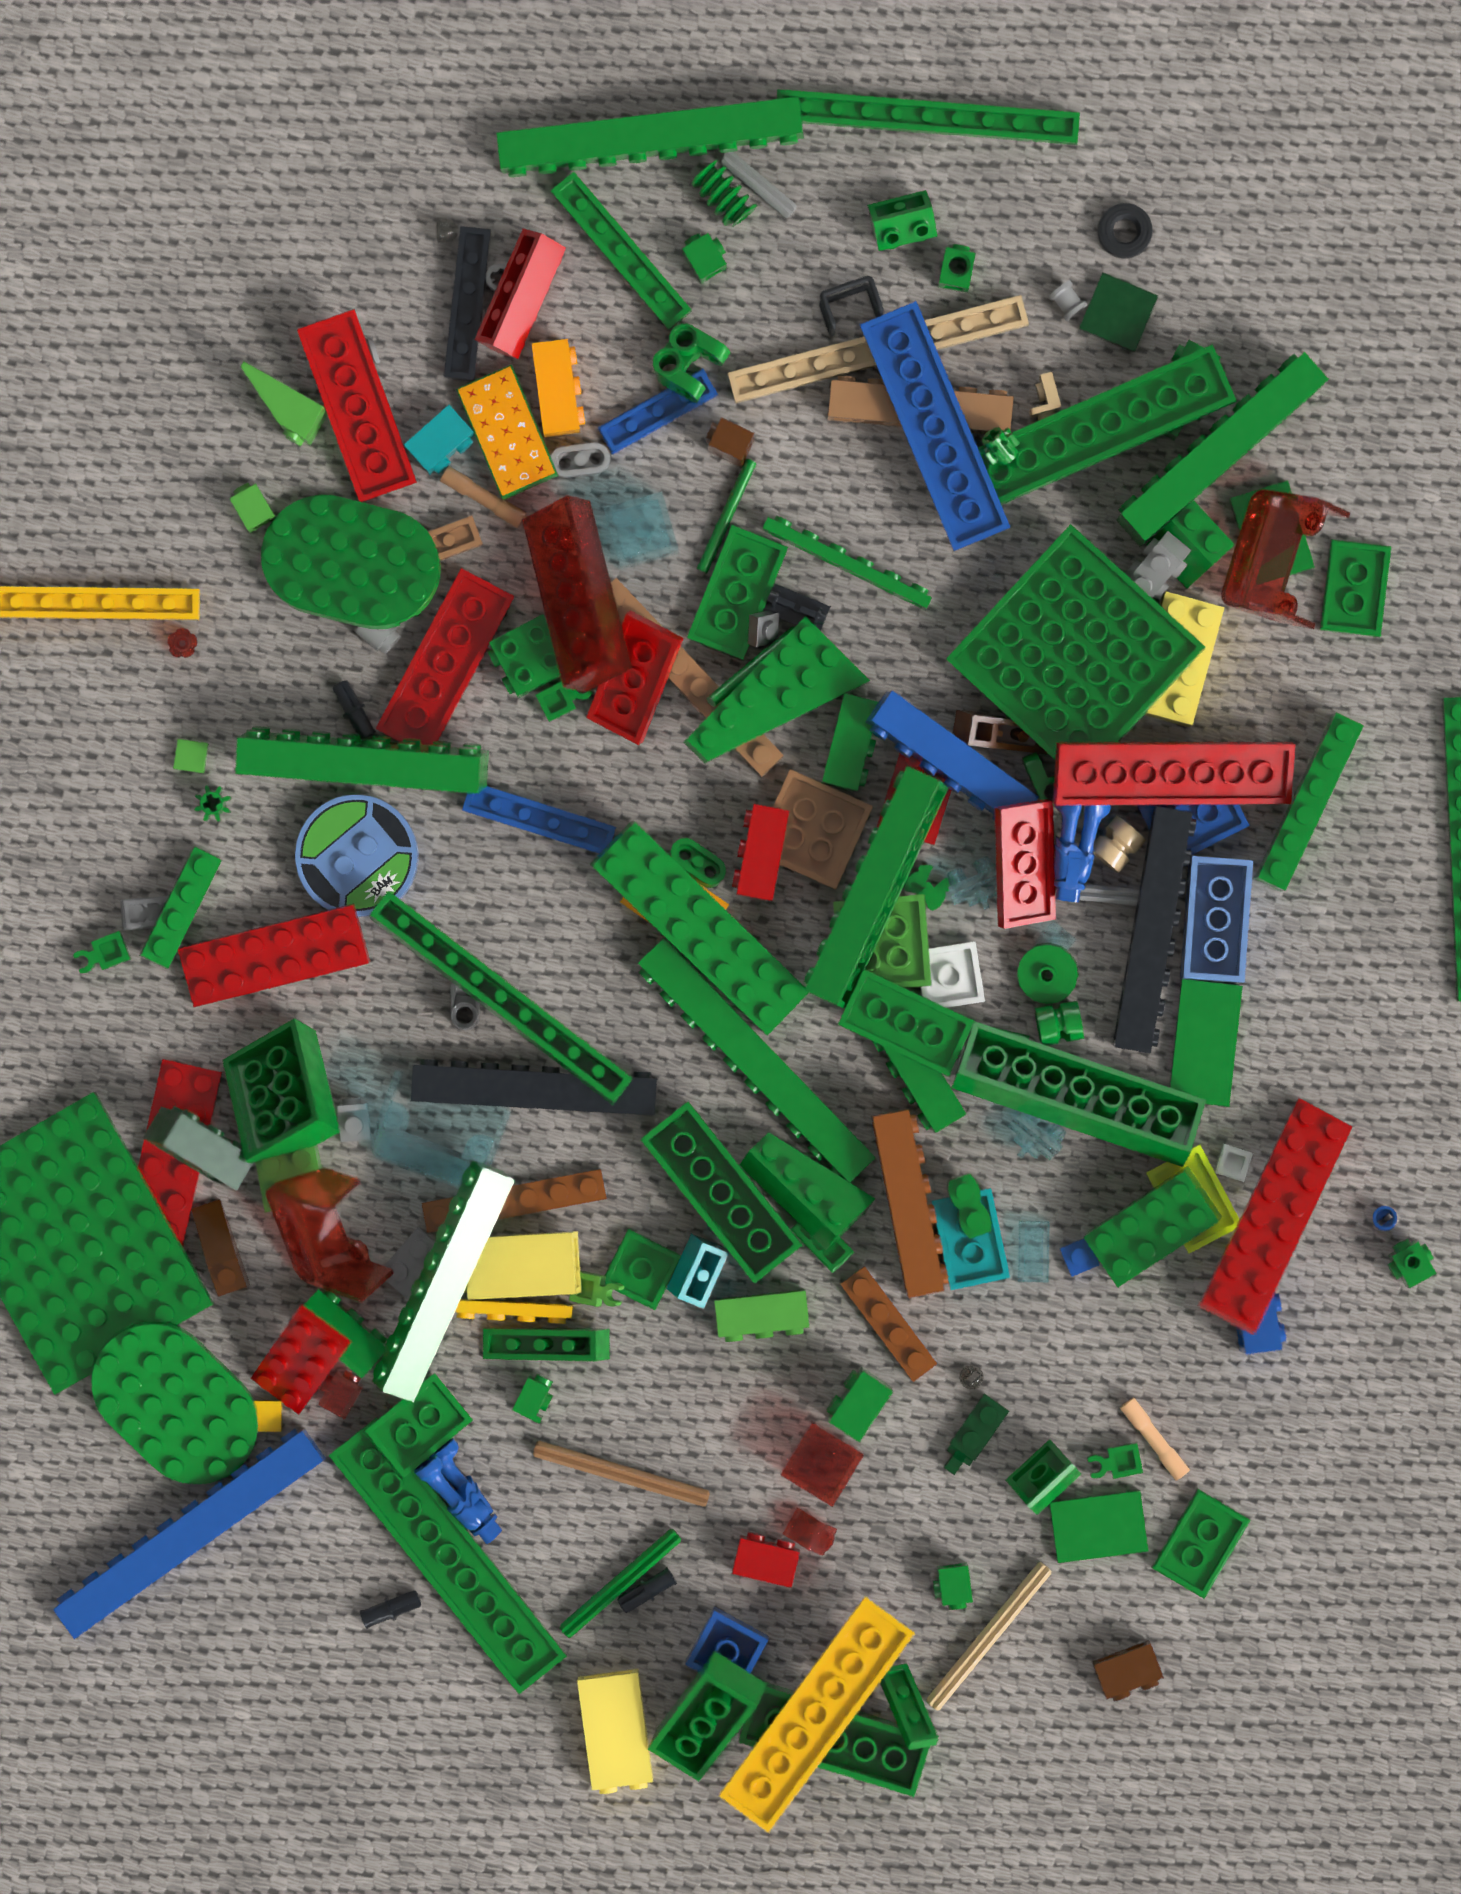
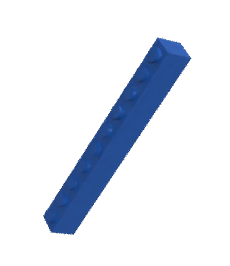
M293 1429L281 1438L283 1444L273 1450L269 1446L256 1456L259 1462L250 1468L244 1464L230 1474L234 1480L225 1486L219 1482L206 1492L209 1496L206 1500L199 1504L195 1499L181 1509L184 1515L174 1522L170 1517L156 1527L159 1533L149 1540L145 1535L131 1545L134 1549L132 1553L126 1557L122 1553L118 1554L106 1563L109 1569L99 1575L95 1571L81 1582L84 1587L76 1593L71 1588L58 1597L59 1605L53 1610L73 1639L80 1636L323 1462L326 1457L306 1429L299 1433L296 1429Z

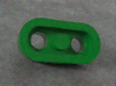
M681 838L672 845L669 855L697 883L707 888H713L722 882L726 874V867L719 857L689 838ZM686 852L689 855V859L682 860L679 853ZM711 869L714 872V876L707 877L704 870Z

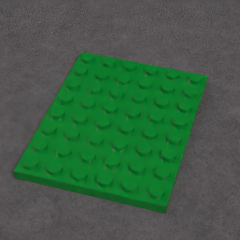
M96 1092L90 1093L0 1145V1298L54 1395L90 1376L100 1350L120 1330L141 1322L162 1324L166 1322L177 1326L214 1305L213 1300Z

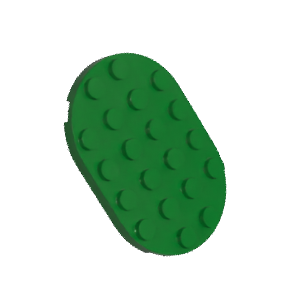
M314 495L293 502L284 508L271 522L265 533L261 548V564L264 576L271 589L285 604L300 612L367 629L394 628L400 626V623L414 615L418 616L434 597L440 580L441 562L438 550L428 531L417 520L395 510L339 496Z
M141 1322L117 1332L100 1350L94 1364L91 1381L96 1407L104 1420L158 1472L181 1483L207 1484L229 1476L247 1460L255 1445L258 1432V1413L254 1399L246 1386L191 1333L179 1326L163 1322V1324Z

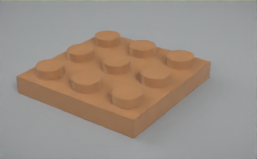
M790 769L773 806L774 808L790 811L779 865L836 890L873 806Z

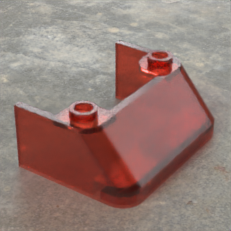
M1266 489L1255 492L1250 499L1222 587L1221 599L1223 603L1232 608L1279 623L1314 629L1316 623L1296 615L1298 607L1296 597L1285 592L1302 535L1314 536L1320 532L1327 515L1349 518L1351 512L1317 497Z
M323 1167L275 1182L266 1190V1198L293 1268L304 1282L362 1303L394 1274L393 1269L371 1262L367 1246L360 1240L347 1237L336 1205L361 1184L358 1178Z

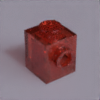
M345 1369L344 1373L337 1371L334 1376L328 1374L320 1388L324 1395L318 1405L345 1420L365 1385L360 1383L361 1378L357 1374Z

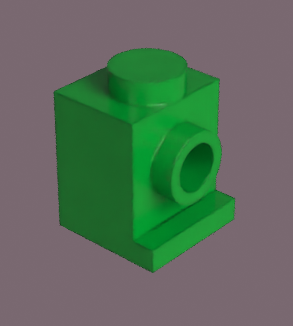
M536 1374L535 1378L529 1375L512 1411L539 1424L543 1417L538 1414L539 1410L546 1411L553 1397L552 1394L548 1393L553 1381L540 1374Z

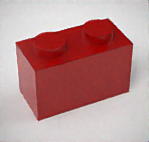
M748 1532L747 1536L740 1535L732 1574L792 1588L800 1555V1549L794 1548L795 1543L783 1539H777V1543L765 1541V1535Z

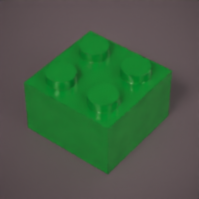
M863 1367L858 1372L854 1369L851 1371L843 1384L846 1388L845 1392L841 1397L835 1395L826 1409L827 1413H829V1423L859 1443L894 1392L891 1386Z

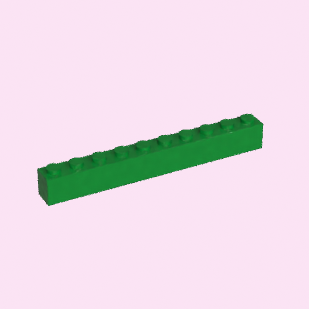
M799 97L496 133L500 169L503 174L508 173V177L512 178L526 176V171L538 170L539 174H550L557 172L556 168L568 166L569 170H582L587 168L586 164L598 163L600 167L617 165L618 160L629 159V163H642L647 161V157L659 156L660 160L677 158V153L689 152V156H701L707 154V150L719 149V152L727 153L737 151V146L749 145L750 149H761L768 147L767 143L779 141L780 145H793L798 143V139H804Z
M390 891L385 894L370 913V919L612 1106L631 1083V1076Z
M665 938L638 962L642 967L638 973L650 985L655 981L663 989L659 994L671 1007L675 1003L680 1006L684 1011L680 1016L692 1029L698 1025L706 1033L701 1038L713 1051L719 1047L727 1055L722 1060L734 1072L740 1069L748 1077L744 1083L755 1094L761 1091L769 1099L765 1105L777 1117L781 1113L784 1114L790 1121L786 1125L798 1139L804 1135L811 1143L807 1148L819 1161L825 1157L832 1164L829 1168L830 1171L846 1179L848 1182H852L876 1158Z

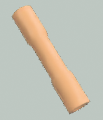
M1134 1397L1120 1407V1410L1134 1428L1142 1434L1156 1452L1159 1460L1175 1481L1190 1471L1178 1453L1169 1446L1152 1424L1150 1417Z

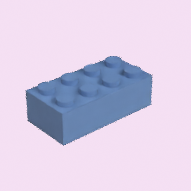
M1201 856L1190 857L1187 874L1181 979L1245 982L1253 860Z

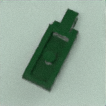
M984 1393L949 1442L950 1445L946 1451L952 1455L944 1465V1469L955 1475L963 1463L970 1466L1009 1413V1410Z

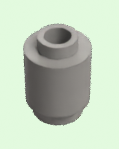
M358 627L355 631L376 651L380 650L384 654L401 637L396 632V627L380 630Z

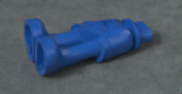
M1054 804V807L1062 815L1060 838L1056 836V845H1054V874L1056 878L1054 886L1057 887L1055 899L1079 902L1081 890H1085L1086 886L1084 883L1090 877L1095 855L1093 854L1097 829L1101 819L1109 814L1111 805H1084L1083 828L1078 846L1074 839L1082 805Z
M451 1438L415 1468L414 1473L449 1504L447 1510L466 1529L470 1530L474 1536L479 1535L485 1544H489L502 1531L495 1521L497 1515L495 1513L492 1514L493 1509L481 1493L470 1475L465 1477L456 1467L453 1457L457 1454L459 1445L454 1438ZM447 1480L453 1485V1487H454L455 1489H453V1488L451 1487V1485L447 1482Z

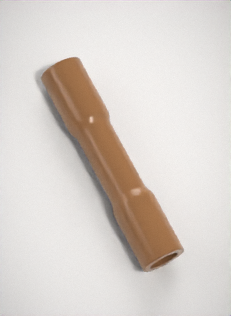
M451 466L447 467L440 479V482L493 511L496 516L516 528L520 527L527 515V512L477 485L472 479Z

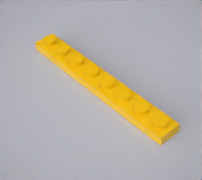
M0 586V618L200 620V589Z

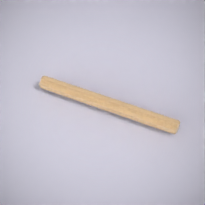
M1042 1562L1036 1564L927 1697L926 1701L933 1709L938 1711L942 1708L1047 1580L1052 1572L1048 1566Z

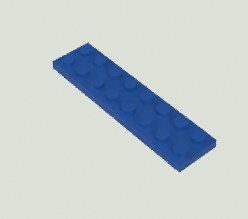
M917 301L860 324L864 338L953 551L1009 529L1010 525Z

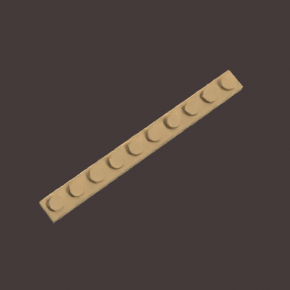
M1021 295L925 320L937 350L1029 325ZM860 337L728 373V378L736 404L872 368L876 364L865 338Z

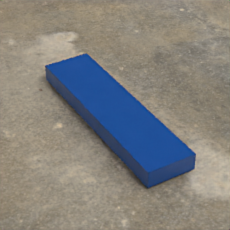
M702 368L690 375L701 382L706 388L698 402H692L667 388L598 427L612 455L717 397L718 393L705 370Z

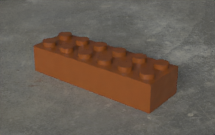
M904 1109L873 1115L871 1119L906 1295L908 1298L943 1292L945 1291L943 1284L949 1283L946 1265L939 1264L938 1254L943 1253L940 1235L933 1234L932 1224L937 1223L934 1205L927 1204L926 1194L931 1193L928 1175L921 1174L920 1163H925L922 1145H916L914 1133H919L916 1114L910 1115L909 1110Z

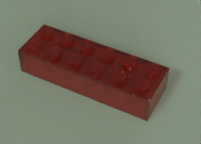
M566 495L522 519L562 685L564 688L587 692L632 669L591 502Z

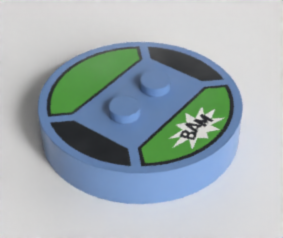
M345 795L324 803L306 820L297 839L295 862L301 883L317 903L328 910L355 903L358 917L370 916V913L388 891L399 899L406 894L417 872L419 853L414 832L398 810L375 797Z

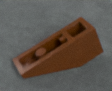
M956 709L952 734L967 745L1048 754L1016 723L1006 716Z
M221 1199L191 1209L208 1270L218 1297L248 1287L250 1282Z

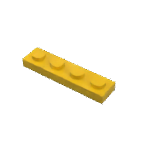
M460 1299L455 1312L456 1318L474 1319L475 1313L487 1314V1320H505V1315L517 1316V1321L535 1322L536 1317H548V1323L566 1324V1318L572 1319L573 1305Z

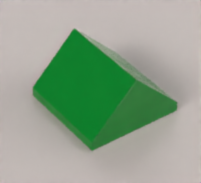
M1049 1439L1005 1481L1023 1502L1038 1515L1082 1473Z

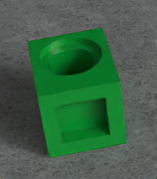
M953 244L952 248L946 247L938 288L968 293L976 253L970 252V247ZM954 260H959L964 263L966 270L962 274H954L950 271L949 264Z

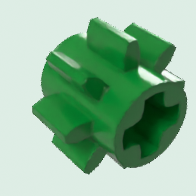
M996 427L984 435L982 442L985 446L980 448V451L991 465H994L996 462L1000 465H1006L1017 456L1018 450L1016 446L1020 442L1008 427L1004 431L1000 427Z
M206 785V793L203 796L195 795L200 800V806H197L194 810L196 812L204 811L203 820L206 822L210 819L211 815L215 816L218 822H221L220 814L223 812L231 813V810L226 808V802L230 801L232 797H223L221 795L223 787L221 786L216 789V792H212L211 788ZM211 796L214 799L220 800V803L216 805L217 811L215 812L210 808H206V804L210 802L209 797Z

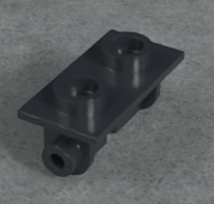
M774 583L763 612L768 610L779 612L780 619L797 625L806 616L821 631L831 606Z

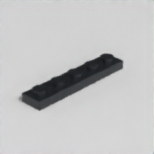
M460 226L444 378L475 381L479 342L474 339L482 319L491 229Z

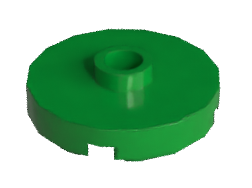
M1054 943L1037 944L1028 950L1021 958L1017 971L1018 982L1023 992L1032 1000L1044 1004L1058 1003L1067 998L1074 990L1079 975L1077 962L1063 946ZM1050 970L1053 973V977L1045 979L1042 976V972Z

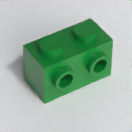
M926 190L867 205L873 236L879 251L895 249L898 246L922 242L938 236L933 207Z

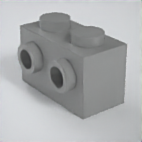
M1169 531L1160 541L1154 538L1143 551L1147 555L1141 563L1136 559L1125 573L1150 597H1154L1157 600L1170 587L1165 583L1172 575L1176 579L1185 569L1187 564L1183 560L1191 552V549Z

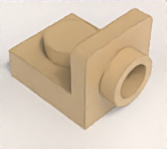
M1052 372L1041 374L1039 377L1040 383L1035 384L1039 401H1045L1046 405L1030 409L1031 418L1038 416V420H1041L1061 409Z

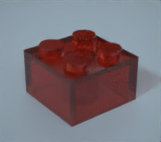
M811 1420L782 1467L780 1475L833 1507L862 1460L864 1452Z

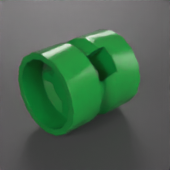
M1077 1001L1061 1003L1058 1009H1055L1052 1005L1034 1008L1041 1044L1046 1046L1058 1044L1061 1038H1064L1066 1042L1084 1039L1082 1019Z

